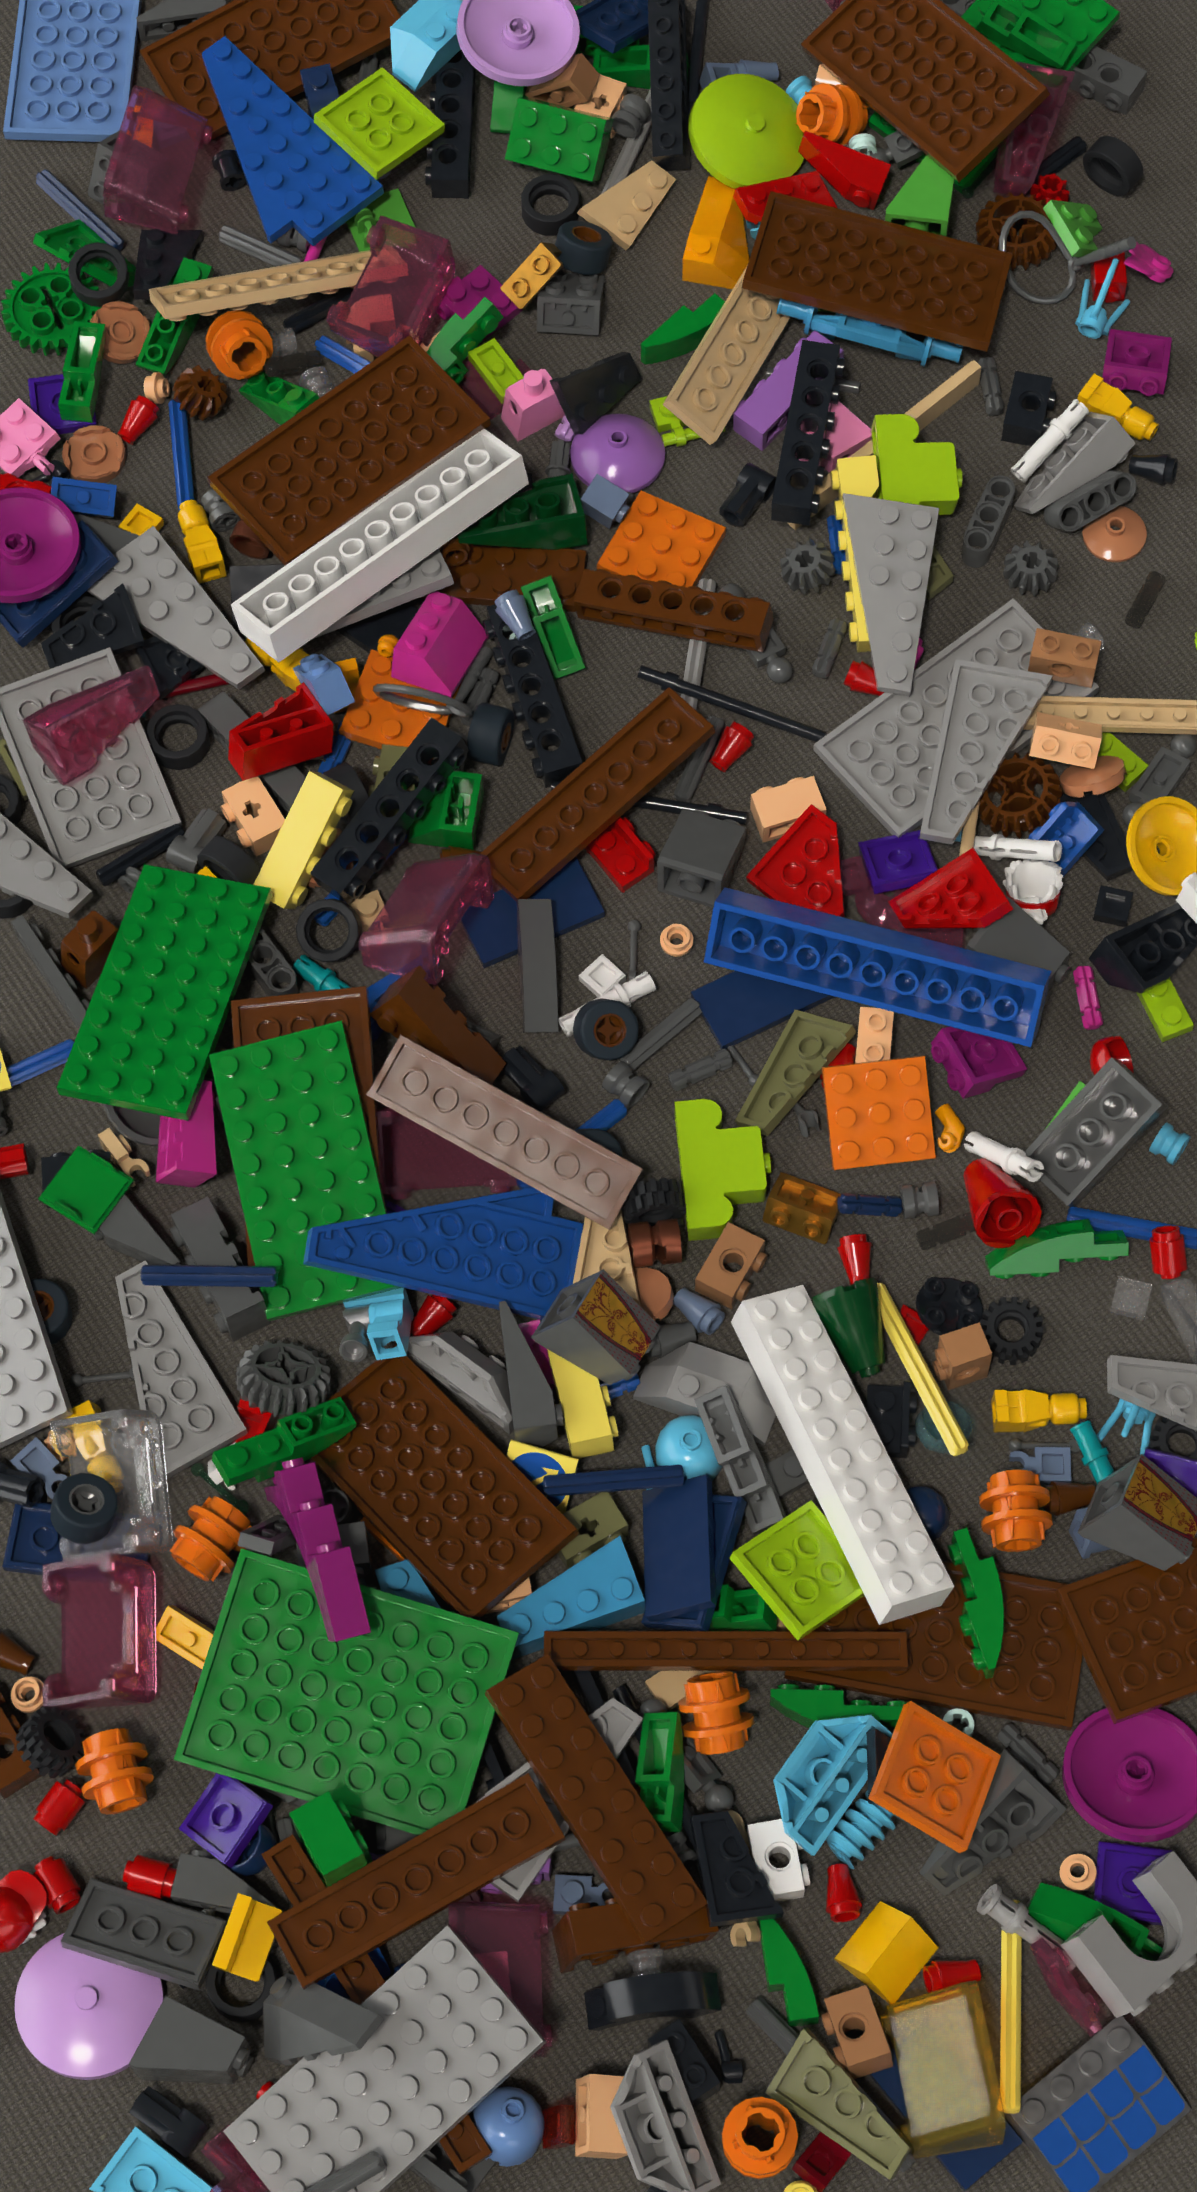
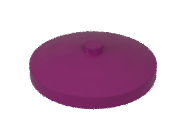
M33 488L0 490V602L21 603L32 601L57 589L72 574L81 552L80 532L71 510L55 496Z
M1107 1708L1095 1712L1079 1724L1067 1743L1062 1764V1779L1066 1794L1078 1814L1088 1824L1108 1836L1130 1842H1154L1172 1837L1187 1828L1197 1817V1736L1180 1719L1158 1708L1117 1724L1113 1723Z

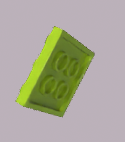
M383 67L314 114V123L376 180L445 131V124Z
M812 1500L733 1551L729 1558L797 1641L865 1596L827 1518Z

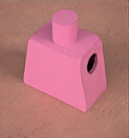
M546 369L530 370L524 374L523 379L506 389L501 419L517 441L530 436L563 418L565 415L550 384L552 377Z
M838 401V404H832L830 412H835L833 432L827 431L826 439L830 440L828 459L822 458L821 466L825 467L829 473L836 468L837 459L849 458L872 440L871 429L840 401ZM806 431V432H804V433H806V434H813L814 432H812V431ZM806 458L799 459L800 461H809Z

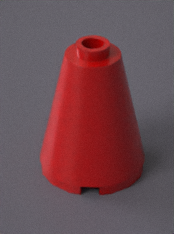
M985 1158L971 1162L966 1167L963 1177L974 1229L982 1242L994 1248H1008L1014 1245L1015 1240L1025 1235L1028 1238L1032 1235L1040 1223L1042 1213L1035 1195L1004 1172L997 1164Z

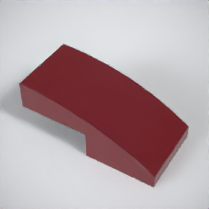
M819 2132L814 2141L796 2161L792 2170L819 2192H823L851 2157L852 2153L822 2132Z

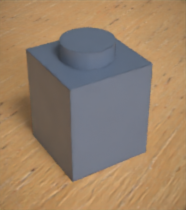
M596 474L580 499L584 513L608 529L612 527L615 521L621 523L630 509L626 505L629 493L599 474Z

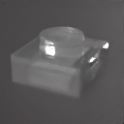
M1118 1276L1110 1312L1144 1321L1153 1284Z

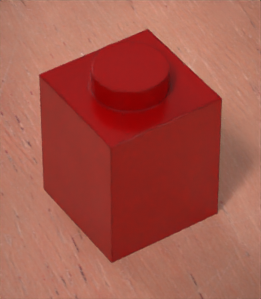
M1125 252L1091 263L1090 274L1093 301H1096L1114 258H1118L1119 262L1104 302L1124 301L1127 286L1126 265L1124 264Z

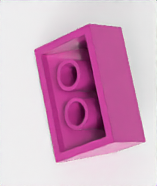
M438 591L430 593L394 647L391 677L452 698L481 648L488 640L485 629L461 599Z

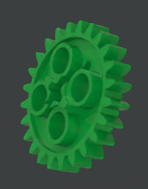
M45 263L44 270L39 272L33 266L32 275L29 276L21 272L23 281L12 280L13 290H5L7 299L1 301L3 307L1 314L7 332H10L13 341L19 340L22 349L30 344L33 354L39 348H43L44 356L49 354L50 349H55L56 354L59 356L61 348L66 347L68 349L74 321L90 322L96 311L101 308L88 305L79 300L72 290L68 274L69 267L64 271L62 270L61 263H57L55 269L50 270L48 263ZM81 270L80 278L84 286L90 290L99 291V287L94 286L93 278H85V273ZM42 289L47 290L63 329L58 328L52 310L47 305L44 293L41 291Z

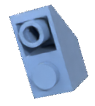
M308 655L300 660V665L293 668L300 683H305L327 715L355 702L341 668L324 655Z

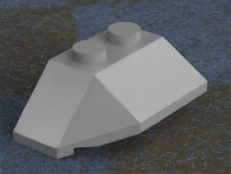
M452 1331L409 1337L407 1357L418 1368L509 1435L514 1431L506 1366L502 1361L493 1355L486 1357L478 1351L479 1347L472 1339L465 1335L460 1338Z
M688 1342L661 1359L659 1358L647 1364L641 1375L640 1384L633 1395L634 1400L680 1416H700L694 1399L726 1385L732 1393L754 1441L762 1445L766 1444L776 1418V1413L750 1362L693 1342Z
M663 2040L635 2054L610 2108L637 2180L667 2192H708L721 2185L668 2040Z

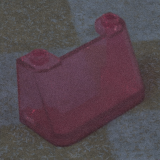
M134 85L104 181L105 217L177 234L180 223L185 224L188 217L189 206L184 205L185 192L198 149L201 150L204 144L209 145L211 141L213 127L208 126V119L149 88Z
M380 216L376 226L373 225L368 232L367 243L370 244L371 256L348 302L339 301L337 305L333 304L327 315V322L331 331L376 357L381 356L409 335L421 345L455 273V260L448 239Z
M474 852L418 861L411 867L409 866L404 873L402 881L370 928L364 931L360 937L359 950L362 951L363 965L399 976H404L420 965L427 973L424 977L426 982L437 985L444 975L443 969L438 968L439 958L441 954L447 956L449 953L448 938L470 905L487 909L494 899L489 857Z
M388 1107L377 1108L383 1194H387L388 1200L408 1198V1192L419 1189L483 1185L484 1187H490V1193L510 1192L511 1186L517 1185L515 1177Z
M111 1552L43 1565L42 1589L50 1601L61 1604L62 1674H51L46 1678L42 1688L43 1707L49 1706V1709L55 1706L59 1707V1710L139 1705L150 1703L154 1700L157 1689L156 1579L152 1566L145 1560Z
M458 1901L449 1904V1926L454 1929L546 2040V2043L530 2058L545 2057V2047H552L551 2024H544L541 1965V1934H548V1911H540V1904Z

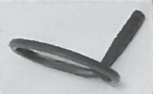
M1019 211L1010 216L1003 225L999 237V250L1006 252L1009 230L1014 222L1021 218H1031L1039 221L1051 234L1068 261L1069 284L1062 293L1053 297H1041L1031 294L1016 282L1010 269L1006 278L1012 289L1024 299L1045 305L1054 304L1067 298L1075 287L1076 271L1080 270L1083 265L1113 257L1136 247V240L1130 236L1100 247L1085 256L1072 257L1053 224L1044 215L1034 211Z
M488 647L481 648L474 660L475 662H473L467 675L464 677L455 699L420 688L386 683L374 685L373 691L383 700L400 706L440 715L455 714L460 718L468 719L473 716L474 711L470 706L462 702L476 684L493 652ZM390 692L424 697L444 703L446 706L412 700Z

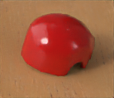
M1121 1036L1105 1037L1094 1043L1089 1059L1090 1068L1094 1076L1111 1057L1121 1061L1134 1074L1128 1047Z

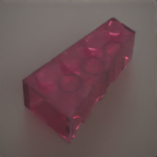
M1016 61L1017 64L1046 86L1050 95L998 144L993 192L1007 195L1011 191L1014 196H1018L1021 192L1025 195L1032 187L1075 72Z

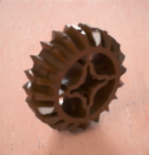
M1023 190L1018 196H1014L1009 191L1006 198L998 194L995 202L988 200L985 209H981L978 222H976L977 244L999 250V237L1003 225L1010 216L1019 211H1034L1044 215L1050 221L1043 210L1046 200L1036 201L1035 193L1030 197H1026ZM1021 218L1014 222L1010 228L1006 241V252L1013 254L1010 263L1012 271L1018 265H1021L1026 271L1029 263L1038 267L1041 260L1047 261L1050 257V252H1054L1056 249V242L1039 221L1031 218ZM1016 226H1019L1018 236L1016 235Z
M1014 752L1012 759L1007 760L1005 757L979 800L978 816L985 826L990 825V829L994 834L1002 830L1003 836L1006 838L1012 832H1015L1019 839L1023 831H1028L1031 834L1035 827H1041L1046 823L1045 819L1048 820L1050 818V811L1057 804L1061 803L1060 798H1062L1063 792L1060 787V778L1054 772L1051 764L1045 765L1042 758L1033 760V757L1029 756V752L1024 758H1020L1016 752ZM1036 783L1043 787L1040 798L1034 794ZM996 792L1001 796L999 807L992 803Z

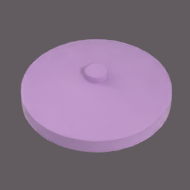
M463 0L458 13L456 33L459 46L466 59L483 75L507 85L533 86L552 80L569 66L578 46L580 26L576 11L569 0Z
M63 1933L42 1946L32 1956L21 1974L15 1994V2019L18 2031L33 2056L53 2072L65 2077L81 2080L106 2078L130 2067L129 2062L165 1998L163 1983L160 1978L63 1948L61 1945Z

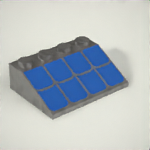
M1121 2016L1113 2019L1021 2097L1019 2113H1004L1003 2118L1064 2192H1096L1192 2109L1146 2043L1125 2018Z

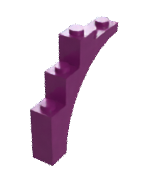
M303 1457L282 1462L283 1469L274 1471L275 1477L272 1478L274 1485L264 1487L267 1501L272 1502L280 1510L298 1544L316 1594L328 1641L337 1642L370 1633L371 1630L350 1546H342L333 1505L325 1504L315 1462L304 1464Z

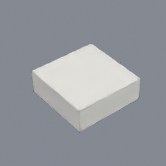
M601 954L579 974V981L594 995L600 997L612 990L613 985L617 983L621 985L625 982L626 975Z

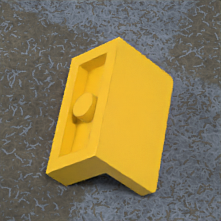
M238 1893L212 1965L217 1969L259 1982L275 1940V1936L267 1921L280 1915L283 1911Z

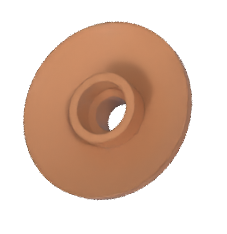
M1117 506L1084 525L1082 537L1087 549L1097 558L1107 562H1124L1134 558L1141 552L1146 542L1147 531L1143 520L1136 512L1123 506ZM1111 527H1119L1120 530H1113Z

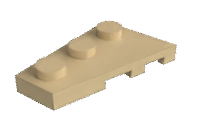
M651 160L580 208L577 214L589 223L595 224L607 231L612 240L626 251L676 179Z
M622 1209L610 1230L585 1217L573 1284L604 1269L641 1306Z

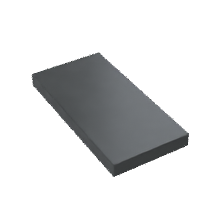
M90 1878L61 1939V1945L63 1948L199 1991L218 1950L227 1920Z

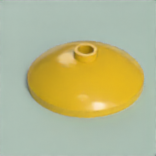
M1172 796L1159 797L1143 804L1133 815L1126 836L1127 854L1132 869L1142 883L1156 893L1165 896H1178L1183 888L1181 883L1184 879L1194 872L1197 873V808L1181 798Z

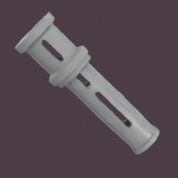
M997 1884L990 1886L978 1902L977 1912L981 1915L988 1914L1001 1924V1929L1005 1933L1018 1934L1038 1951L1061 1966L1064 1971L1071 1972L1076 1967L1075 1963L1061 1946L1064 1941L1028 1915L1026 1905L1022 1902L1015 1903L1002 1893V1888Z

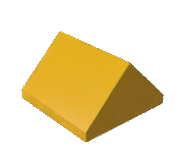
M880 1901L834 1960L893 2007L939 1947L911 1916Z

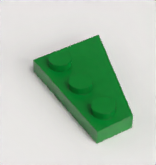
M79 219L36 233L33 244L70 263L75 252L84 245L106 242ZM98 258L90 260L81 269L109 286L114 285L117 279V269L107 259ZM125 259L129 273V287L134 285L136 267Z

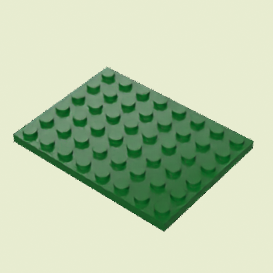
M241 1548L174 1760L305 1801H311L329 1791L334 1802L339 1799L343 1801L349 1814L415 1835L426 1832L466 1809L496 1713L485 1696V1692L506 1679L520 1633L359 1584L371 1632L337 1642L328 1641L322 1614L307 1568Z

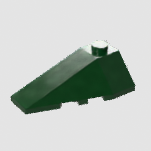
M573 473L533 482L531 489L519 494L515 493L457 535L458 542L463 544L551 550L586 545L585 514Z

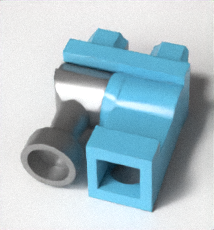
M402 1287L343 1302L346 1309L342 1312L349 1334L342 1338L339 1353L345 1360L360 1362L365 1359L368 1352V1341L365 1335L368 1336L376 1360L407 1356L411 1321H413L414 1313L405 1288ZM391 1341H396L397 1346L393 1348H384Z

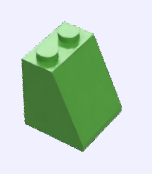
M925 156L886 208L885 221L947 237L955 179L930 157Z

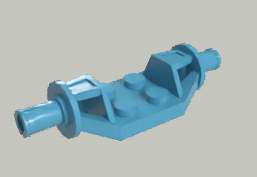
M780 298L776 314L803 320V324H805L803 334L808 335L809 331L813 332L815 330L832 340L836 336L895 352V357L921 361L920 366L924 367L927 358H931V355L959 363L963 349L962 345L925 336L924 342L907 336V331L839 313H836V315L817 314L818 308Z

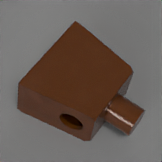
M95 910L91 911L86 917L81 918L77 922L76 927L61 942L62 970L87 990L101 976L118 929Z

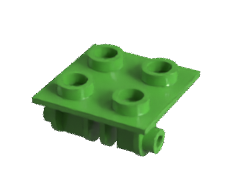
M398 188L385 192L346 221L359 252L393 247L419 238V234Z

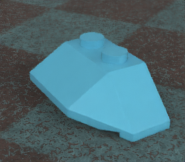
M418 0L390 27L392 75L414 92L420 89L461 50L457 39L456 24L463 0Z
M872 1715L815 1720L773 1779L784 1832L811 1856H815L868 1780L866 1732L877 1729L890 1738L892 1737V1733Z

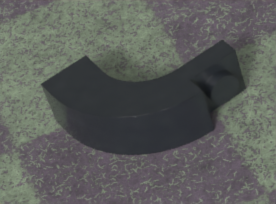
M680 1971L647 1974L603 1983L602 1988L584 1993L588 2029L593 2031H600L642 2019L657 2017L696 2018L722 2010L717 1973Z

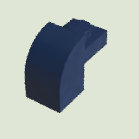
M330 63L300 70V77L308 104V115L313 120L315 113L339 97Z

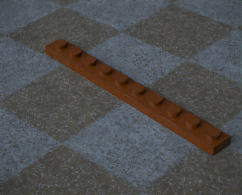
M544 1631V1656L548 1654L558 1670L907 1671L908 1668L907 1632H811L797 1641L790 1631Z
M293 1834L261 1854L293 1907L326 1888ZM368 1954L334 1972L351 2001L358 2005H361L385 1983ZM469 2115L439 2141L460 2176L492 2155Z

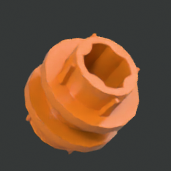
M821 83L815 85L809 92H805V96L800 100L796 111V125L799 126L803 133L808 131L847 146L851 137L864 131L868 120V106L847 85Z
M243 310L227 311L218 316L209 326L205 337L206 350L217 369L225 376L238 380L251 378L262 372L269 364L273 353L272 338L261 320L251 312Z
M1006 1470L993 1474L990 1477V1482H987V1491L979 1496V1504L982 1509L993 1512V1514L986 1516L981 1521L983 1532L992 1537L993 1548L1005 1552H1023L1036 1549L1042 1545V1540H1045V1530L1053 1525V1519L1050 1513L1039 1510L1040 1507L1047 1505L1051 1501L1049 1490L1040 1486L1039 1474L1028 1470Z
M209 1496L202 1506L194 1504L187 1511L194 1521L191 1528L182 1525L175 1527L173 1534L177 1541L170 1549L174 1560L188 1572L208 1582L211 1580L214 1582L221 1571L231 1573L235 1568L234 1562L228 1557L232 1549L240 1552L241 1548L248 1550L238 1546L240 1532L252 1526L250 1525V1520L236 1507L219 1497L214 1496L211 1498Z
M716 1671L689 1678L687 1684H684L686 1697L678 1701V1707L680 1712L693 1713L694 1720L682 1726L685 1737L693 1738L696 1753L700 1752V1754L706 1755L721 1754L744 1747L746 1745L745 1741H748L747 1728L754 1725L755 1721L752 1713L740 1712L739 1705L750 1699V1693L747 1688L739 1687L737 1674L731 1671Z
M115 1728L98 1732L82 1741L84 1756L76 1762L75 1766L79 1775L92 1777V1780L85 1783L81 1788L85 1799L96 1800L101 1814L106 1815L126 1812L147 1802L145 1786L153 1781V1771L149 1767H138L137 1764L148 1755L145 1744L133 1742L129 1730L126 1728Z
M765 2097L745 2099L733 2107L725 2119L722 2132L724 2155L732 2168L746 2177L765 2179L774 2177L785 2170L794 2158L798 2132L796 2121L786 2107L776 2100ZM760 2125L764 2130L773 2131L776 2135L773 2147L767 2151L760 2152L757 2147L746 2145L744 2139L747 2129L751 2126Z

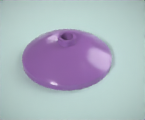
M627 414L603 415L583 434H576L574 436L570 449L571 465L577 477L587 486L590 485L596 474H599L622 490L634 493L649 486L660 475L665 463V446L659 432L647 421Z

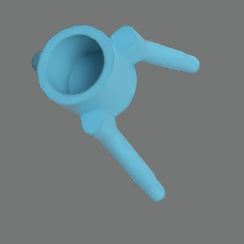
M1118 258L1112 260L1096 303L1088 309L1090 280L1085 279L1079 315L1075 325L1078 326V331L1088 338L1097 339L1101 335L1107 336L1111 326L1130 304V300L1125 299L1109 319H1107L1106 310L1102 308L1119 262Z
M1120 1398L1116 1409L1098 1432L1097 1437L1102 1442L1122 1413L1123 1418L1126 1420L1121 1433L1122 1437L1129 1435L1133 1424H1142L1145 1421L1140 1455H1144L1145 1448H1149L1152 1423L1156 1413Z

